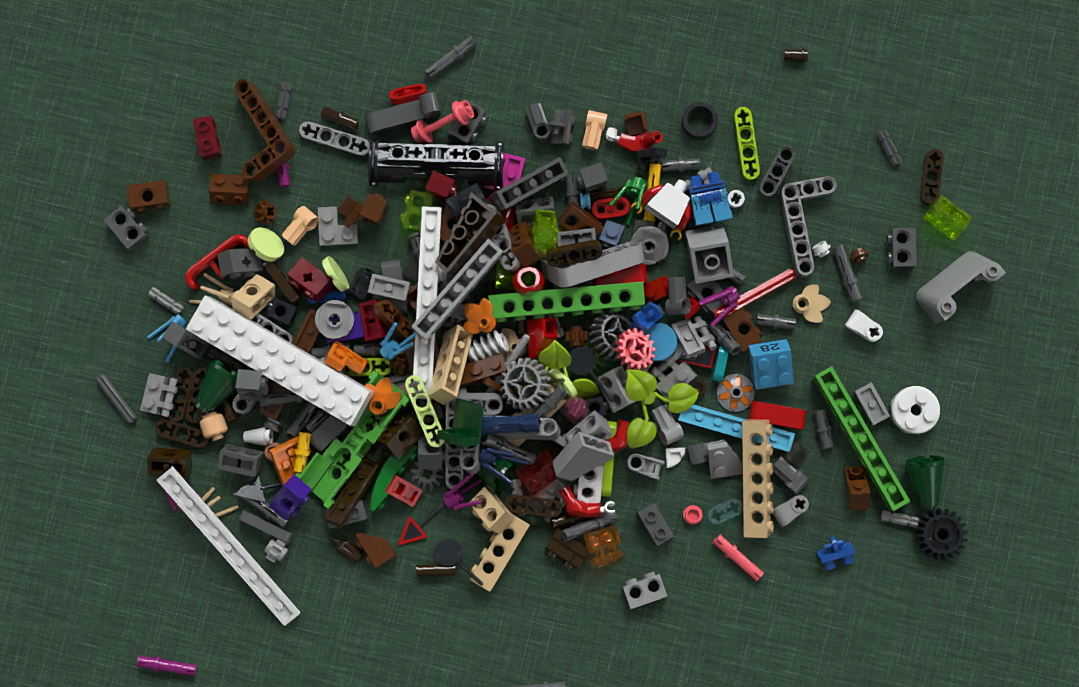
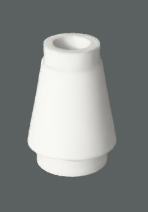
M263 427L245 431L243 435L244 442L264 446L272 444L273 430Z

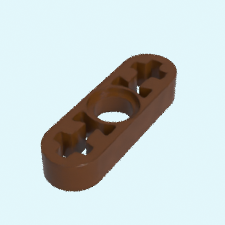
M389 300L375 303L374 312L376 316L389 329L394 324V317L397 318L398 326H396L393 333L402 342L408 336L415 333L411 329L412 324Z

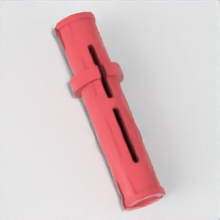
M721 534L712 542V544L725 553L724 556L733 560L755 581H758L759 577L764 574L763 571L737 550L735 544H730Z

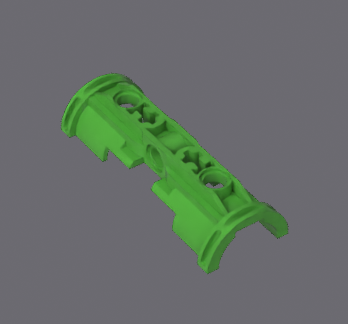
M373 370L368 377L371 379L368 384L376 386L385 377ZM392 382V392L401 393V400L395 408L388 409L387 415L381 418L379 415L371 412L368 403L356 426H352L353 429L343 442L335 438L323 455L316 453L302 473L297 472L296 476L323 500V505L327 509H330L332 504L335 503V495L402 405L407 407V403L411 401L410 397ZM377 402V407L382 408V404ZM370 424L374 427L372 431L369 428ZM347 455H349L351 458L349 462L346 458ZM336 469L341 470V477L339 479L333 477Z

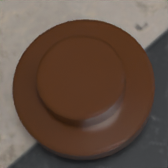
M858 248L850 253V260L852 263L861 264L867 260L869 253L864 248Z

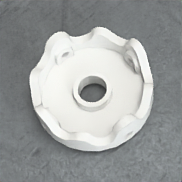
M911 386L904 388L892 398L890 403L893 423L900 431L906 434L925 433L931 430L939 419V402L936 396L924 387ZM913 405H918L921 409L920 414L917 416L911 413Z

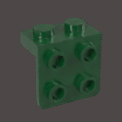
M456 399L453 429L438 430L437 438L445 440L446 444H455L460 449H469V446L480 445L483 407L464 399Z

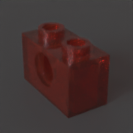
M547 450L537 456L532 465H525L515 472L532 496L559 478L556 476L552 463L554 459Z

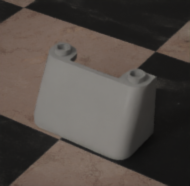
M969 251L917 291L916 300L937 325L946 321L955 313L956 303L951 296L971 280L974 282L984 280L989 284L999 279L1006 272L998 263L976 252Z

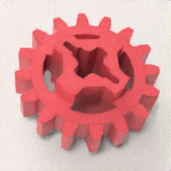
M636 328L626 330L618 336L619 340L615 341V344L619 346L614 349L616 352H619L617 359L621 358V365L626 363L628 370L631 368L643 370L652 364L651 360L655 358L652 352L656 348L651 346L654 341H649L650 335L644 336V331L640 330L637 332Z

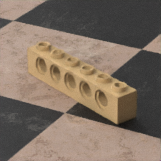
M746 419L742 421L744 537L767 538L774 530V524L770 517V514L773 513V502H770V494H773V483L770 482V475L773 473V464L770 463V455L773 453V446L770 444L772 424H769V420ZM755 435H759L762 438L761 445L755 443ZM755 454H759L762 457L761 464L755 462ZM755 474H760L762 476V483H757L755 481ZM756 493L762 495L763 501L761 503L755 500ZM756 512H759V513L762 514V516H763V521H762V522H759V521L756 520V518H755V513H756Z

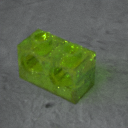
M411 190L410 195H406L404 205L407 206L406 213H402L400 224H403L404 230L421 232L422 207L433 206V194ZM417 198L424 200L423 205L420 207L414 206V200ZM417 216L420 218L419 224L411 225L410 219Z
M941 194L929 207L923 219L954 241L966 229L972 217Z
M536 209L532 225L535 249L547 251L555 247L558 235L555 211Z
M497 261L495 288L515 289L513 277L517 271L510 272L502 266L500 261ZM532 263V264L528 265L527 267H530V266H531V267H534V268H535V263ZM526 272L521 276V281L527 287L533 286L535 275L531 272Z

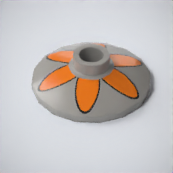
M732 374L723 378L722 383H719L717 386L716 394L723 408L728 411L739 412L751 405V402L754 400L755 391L753 384L747 377L740 374ZM734 389L740 391L739 396L733 395Z

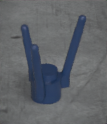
M489 447L483 448L479 461L483 463V468L489 469L509 484H512V481L491 465H495L498 458L528 465V461L514 458L515 453L494 450Z

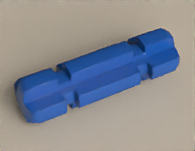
M331 290L320 303L335 299L344 300L346 298L345 291L336 290L334 292V290ZM308 299L309 304L317 303L315 299Z

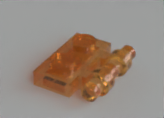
M616 525L583 535L589 554L593 552L596 554V557L591 559L592 566H604L607 562H616L624 556L623 551H618L616 546L621 544ZM604 549H608V554H605Z

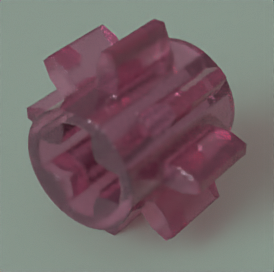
M577 396L574 399H568L564 405L567 408L566 415L574 420L585 418L589 412L586 408L588 403Z

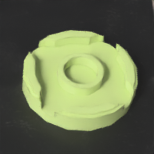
M259 227L249 234L248 245L251 250L254 249L256 251L255 254L259 258L273 262L283 255V242L273 231Z
M330 256L323 259V267L327 275L333 279V284L337 289L342 292L349 289V283L334 259Z
M551 369L546 377L551 378L547 384H552L555 388L562 385L568 391V394L564 397L567 400L566 403H571L577 398V391L574 385L562 372L557 369Z

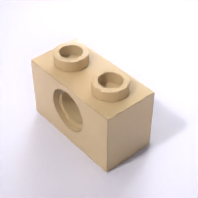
M256 274L240 290L234 292L232 296L233 310L251 320L275 298V284Z

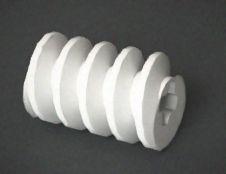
M494 330V337L487 333V340L483 336H480V343L473 339V346L470 344L468 352L471 363L494 356L496 353H503V350L505 352L509 351L505 335L503 333L499 334Z

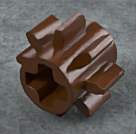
M268 200L255 203L256 207L253 210V215L256 218L255 221H261L262 224H269V221H275L274 217L277 211L274 203L269 204Z
M583 326L569 327V332H565L566 342H570V347L584 346V341H588V331H584Z
M405 352L398 354L390 360L389 368H394L393 372L396 375L404 376L407 372L411 373Z

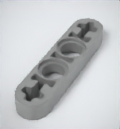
M308 121L303 122L299 127L300 135L306 140L361 157L369 154L370 143L364 138ZM308 126H311V130L315 132L319 128L317 139H315L316 135L313 133L306 135L305 131H303L304 128L307 129ZM328 131L331 133L329 141L321 139L323 132ZM342 137H347L349 139L348 146H340L339 140ZM353 139L356 140L355 144L357 145L365 143L367 150L360 152L358 147L353 146Z
M487 204L491 209H493L497 214H499L502 217L501 213L494 205ZM504 223L501 226L500 233L495 234L491 241L499 248L502 242H508V248L503 251V255L499 260L505 269L514 272L520 268L521 262L512 253L510 234ZM509 257L514 260L512 266L508 265L510 263Z

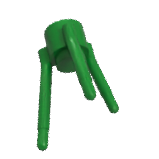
M633 177L632 181L628 179L625 186L609 203V206H613L628 188L630 189L629 193L635 196L633 203L637 201V204L630 210L626 222L627 226L630 225L635 209L639 210L643 193L647 186V182L639 177Z

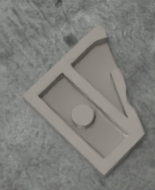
M727 442L707 445L711 479L743 474V464Z

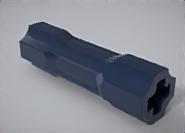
M538 414L507 417L487 416L483 417L482 435L501 432L540 431V416Z

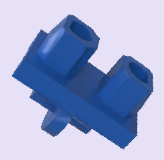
M650 301L632 317L633 322L630 326L632 329L636 328L637 332L640 330L645 332L664 315L661 313L659 306Z
M834 536L829 537L830 543L824 544L825 549L816 551L826 570L836 567L835 559L841 558L843 565L853 563V554H856L850 542L844 543L843 539L836 541Z

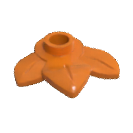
M483 298L479 305L473 303L465 304L464 314L468 320L464 323L463 328L467 332L477 334L481 331L491 332L495 328L496 320L492 315L493 307L486 298Z
M388 378L380 380L376 386L368 383L365 385V387L374 391L369 401V408L375 415H382L388 409L395 408L401 400V393L392 392V384ZM377 402L382 404V408L377 407Z

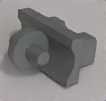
M554 109L553 121H549L548 124L549 127H552L551 144L572 143L573 135L570 131L571 126L575 123L573 110Z

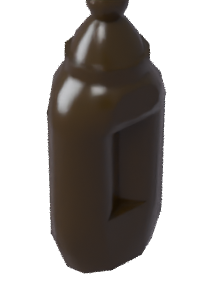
M329 537V540L332 541L340 554L352 562L358 561L363 553L360 548L346 539Z

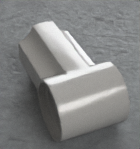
M667 404L651 411L659 428V437L664 445H669L684 437L681 426L674 421Z

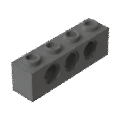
M561 157L492 193L490 196L500 212L563 178L569 172Z

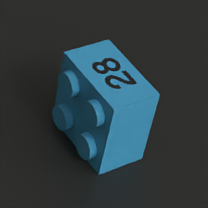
M787 339L748 345L751 378L756 390L794 384L792 355Z

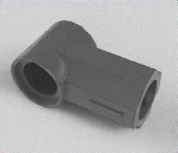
M541 103L529 105L525 110L534 137L538 142L546 143L551 138V131ZM540 129L547 130V134L544 136H539L537 132Z
M685 277L668 278L669 299L665 303L667 314H689L691 303L686 297Z
M725 440L687 446L691 465L708 462L707 445L722 443Z
M779 457L773 464V473L784 481V484L796 495L810 481L801 471L794 469L782 457Z

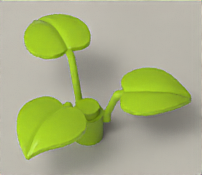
M554 340L549 347L539 354V361L546 366V370L549 368L561 370L563 368L564 375L569 379L566 367L571 364V356L562 345ZM577 379L572 383L577 391L576 400L591 399L600 393L597 385L588 379ZM524 382V384H523V383H519L520 385H523V386L532 385V384L527 383V382ZM514 386V392L518 394V388ZM536 389L531 392L530 397L535 393Z
M628 370L625 386L626 395L633 401H641L640 404L645 416L644 420L636 418L629 424L626 438L628 446L630 448H637L647 445L656 436L655 424L648 422L649 417L646 404L653 403L657 397L664 402H669L668 409L671 412L682 413L693 406L698 397V390L689 384L678 383L670 388L668 398H664L657 392H654L657 388V381L653 375L641 370Z

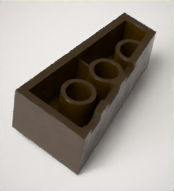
M472 192L468 197L470 200L467 206L463 207L460 213L461 217L457 225L454 224L451 230L452 235L449 240H446L435 261L440 268L453 278L486 240H491L506 222L504 218Z

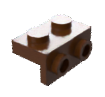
M212 174L209 186L210 202L218 205H248L250 179L245 178L243 175Z

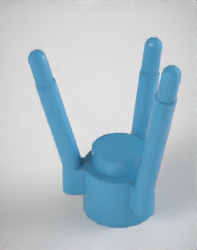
M177 314L148 335L147 339H151L170 326L172 321L185 329L189 323ZM165 332L157 339V342L163 339L162 337ZM173 345L170 353L168 354V357L166 358V362L170 361L171 357L177 349L176 346Z
M396 322L390 328L385 339L380 343L382 346L380 353L387 360H392L395 356L414 345L413 342H409L415 338V333L400 344L394 340L389 341L397 326Z

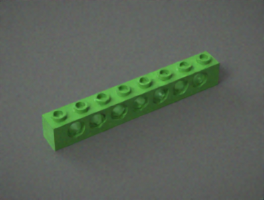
M643 281L527 292L525 295L520 293L488 295L489 302L493 307L492 315L496 322H506V318L514 317V321L526 320V316L532 315L533 319L545 318V314H552L553 317H562L565 312H572V315H583V311L591 310V314L603 313L602 309L609 308L610 312L622 311V307H629L630 310H639L642 305H645ZM621 292L629 293L630 300L628 302L620 301L619 295ZM607 293L610 295L611 301L609 304L601 303L600 296ZM582 296H590L592 303L589 306L582 305L580 301ZM564 297L572 299L573 304L571 307L565 308L562 306L561 301ZM545 299L553 301V307L549 310L542 307V302ZM527 300L534 303V308L531 311L523 309V303ZM507 302H512L515 305L512 313L504 311V305Z
M831 366L813 376L812 378L889 511H894L910 502L833 367Z

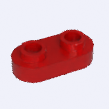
M424 84L397 88L389 93L391 103L397 106L419 100V96L426 94L427 89Z
M620 197L613 206H609L613 198L597 200L592 206V214L595 218L601 220L623 217L629 212V201L624 197ZM621 204L624 209L619 211L616 206ZM603 207L605 212L599 213L598 208Z

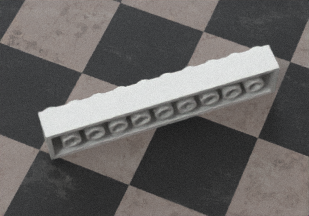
M204 296L186 330L256 371H262L263 375L350 426H356L374 394V391L338 370L330 368L326 363L212 297Z

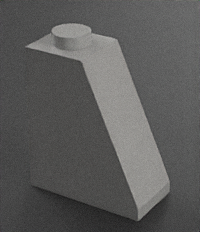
M578 432L552 463L556 476L573 481L614 457L610 442Z

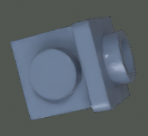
M607 220L598 240L601 242V246L607 249L617 246L625 226Z

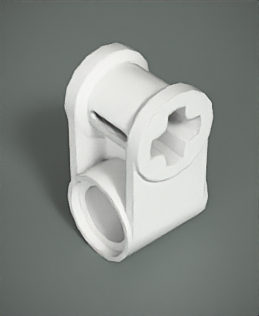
M856 309L845 324L846 328L870 342L877 341L883 334V329L879 324ZM875 328L877 336L871 337L869 329Z

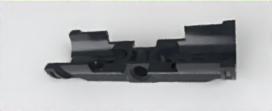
M371 138L368 162L369 186H378V182L405 183V177L426 178L427 170H446L445 176L451 179H468V185L477 183L478 186H494V190H500L503 188L505 142H496L495 146L385 143L381 142L379 138L377 140ZM395 150L403 152L400 158H395L392 154ZM464 152H466V160L463 157ZM477 152L480 158L478 160H471L469 155ZM415 153H419V154H420V155L418 156V158H415V156H414ZM454 154H458L457 159H453Z

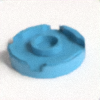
M656 323L643 333L644 336L650 335L649 341H654L651 346L656 348V350L652 352L655 355L652 361H665L673 356L678 347V338L672 328L666 324Z

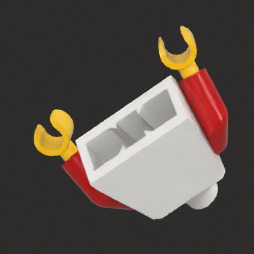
M678 180L674 186L667 183L665 186L659 184L648 189L643 194L640 210L636 214H639L644 208L673 228L670 232V237H672L674 232H678L677 240H680L682 231L691 218V206L688 203L690 198L684 194L688 185L684 181ZM637 201L631 205V209L637 204Z

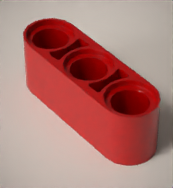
M637 264L592 279V285L642 281L643 284L648 283L646 264Z
M752 401L749 419L769 420V424L803 430L807 411Z

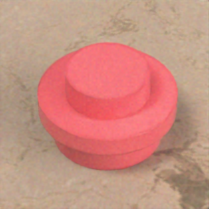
M695 505L688 506L683 512L684 520L691 525L699 523L703 516L701 509Z

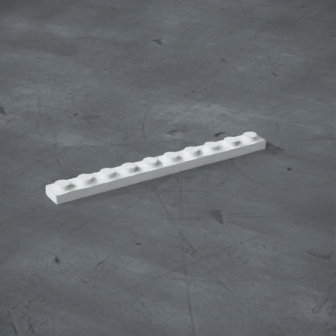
M422 207L416 320L437 298L439 266L435 261L439 255L441 207ZM415 333L413 375L421 377L429 394L433 379L435 333L427 342ZM414 379L413 387L416 392L412 393L413 397L418 393H424L423 389L418 390L417 385L420 382ZM422 396L417 398L427 400L425 397Z
M173 466L157 479V482L284 626L300 614L295 605Z

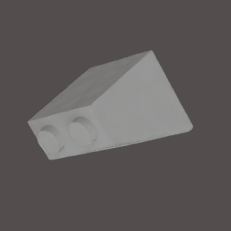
M723 224L685 231L696 284L734 277L729 241Z

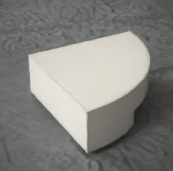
M685 448L665 449L666 468L673 467L682 460Z

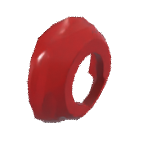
M531 266L519 269L513 277L515 290L523 295L535 290L540 291L544 285L543 274ZM526 272L533 273L536 276L535 285L525 286L521 281V276Z

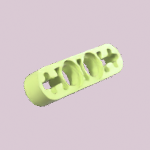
M411 375L407 378L405 386L428 443L432 447H440L444 440L439 439V443L431 441L433 433L432 431L428 433L426 430L432 429L436 425L439 428L435 429L436 434L438 430H442L421 377ZM411 379L420 382L417 388L419 391L423 389L424 393H418L413 397L412 393L416 391L414 387L409 386ZM422 396L427 399L425 407L417 406L416 399ZM432 415L435 420L434 423L426 425L423 422L424 416Z

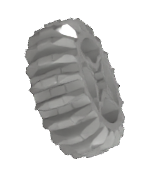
M519 358L518 363L516 361L511 362L512 367H506L508 372L501 373L505 377L504 380H500V383L504 384L500 390L505 392L502 397L508 398L507 403L513 404V408H520L523 411L526 408L532 410L533 406L539 407V401L544 403L543 396L550 395L546 392L547 388H551V385L547 384L551 378L545 377L549 373L548 370L544 369L543 364H538V361L535 359L531 361L530 358H526L524 361V359ZM532 370L536 374L538 382L533 380ZM521 372L519 378L515 379L518 373ZM524 382H527V383H530V384H532V385L523 386V385H520L519 383H523V384H524ZM514 386L518 388L519 398L514 392ZM536 389L535 393L530 397L531 392Z

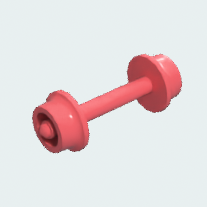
M466 100L461 102L455 101L452 103L453 113L430 125H427L424 120H418L416 125L411 128L414 140L418 144H429L433 141V131L456 119L462 125L468 124V121L474 117L471 105Z

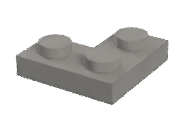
M337 207L318 208L320 246L358 244L357 224H353L349 228L345 225H338Z

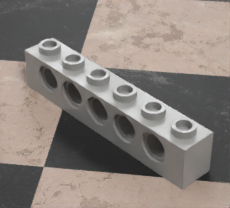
M487 239L416 320L411 329L427 342L503 255V251L491 240Z

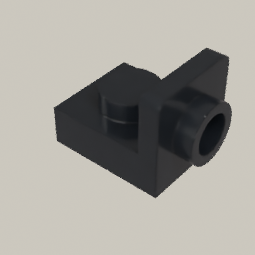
M654 147L638 150V169L649 171L650 164L660 161V158L667 157V149Z
M361 267L356 272L348 292L365 300L374 271Z

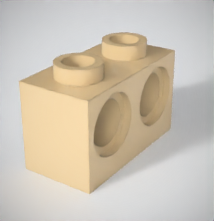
M486 487L470 501H482L481 504L471 506L473 508L472 513L477 518L482 519V525L489 532L494 531L499 534L515 518L499 497L491 493Z

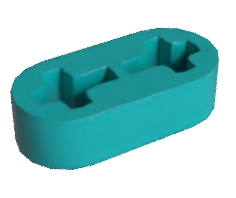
M722 345L718 349L712 381L720 383L723 380L729 354L728 349Z

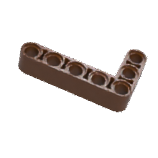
M240 79L235 83V93L268 144L265 149L243 165L242 174L245 178L260 182L290 160L295 154V148L257 86L248 80ZM276 131L275 136L272 138L273 132ZM285 146L284 152L281 153L282 148Z

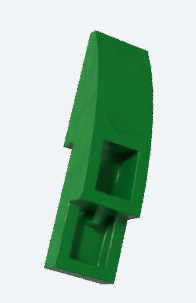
M416 444L399 460L389 457L373 490L371 499L372 511L377 509L380 511L386 505L387 501L385 499L389 494L385 490L396 474L400 476L406 469L404 466L408 460L413 461L418 455L416 451L418 446Z

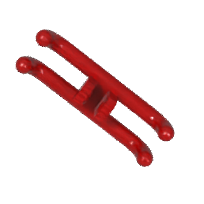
M241 234L234 235L190 267L185 275L188 287L196 291L199 288L196 283V277L209 266L223 280L225 276H221V271L216 264L218 260L217 254L233 249L239 244H243L250 249L247 241L248 238Z

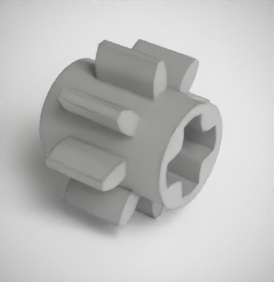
M272 539L264 550L268 554L266 558L273 563L276 560L281 562L288 552V549L285 548L287 543L281 539L277 541Z

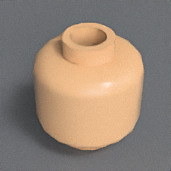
M217 411L202 416L203 419L200 421V427L203 436L207 439L212 438V441L224 438L223 434L228 430L224 416L217 414Z

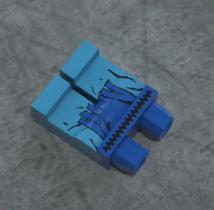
M718 171L707 174L709 184L702 185L700 175L690 177L688 192L695 227L733 218L724 181H721Z

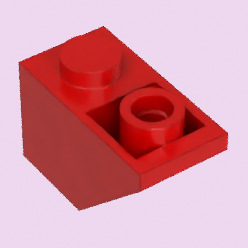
M556 318L526 320L527 335L530 337L528 341L530 359L539 358V354L557 339Z

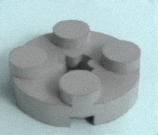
M642 226L638 228L631 238V241L642 242L645 259L643 264H655L657 261L664 259L668 253L669 241L667 235L657 227ZM651 241L655 247L647 249V245L644 244Z
M331 300L317 310L315 324L319 332L325 337L340 339L347 336L352 330L354 314L351 308L344 302ZM334 314L340 319V322H337L336 325H333V322L329 320L334 317Z

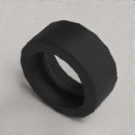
M694 102L683 113L681 119L682 128L691 138L697 140L705 139L711 136L717 127V112L708 103ZM704 110L709 114L711 123L708 129L698 132L690 127L688 119L693 111Z

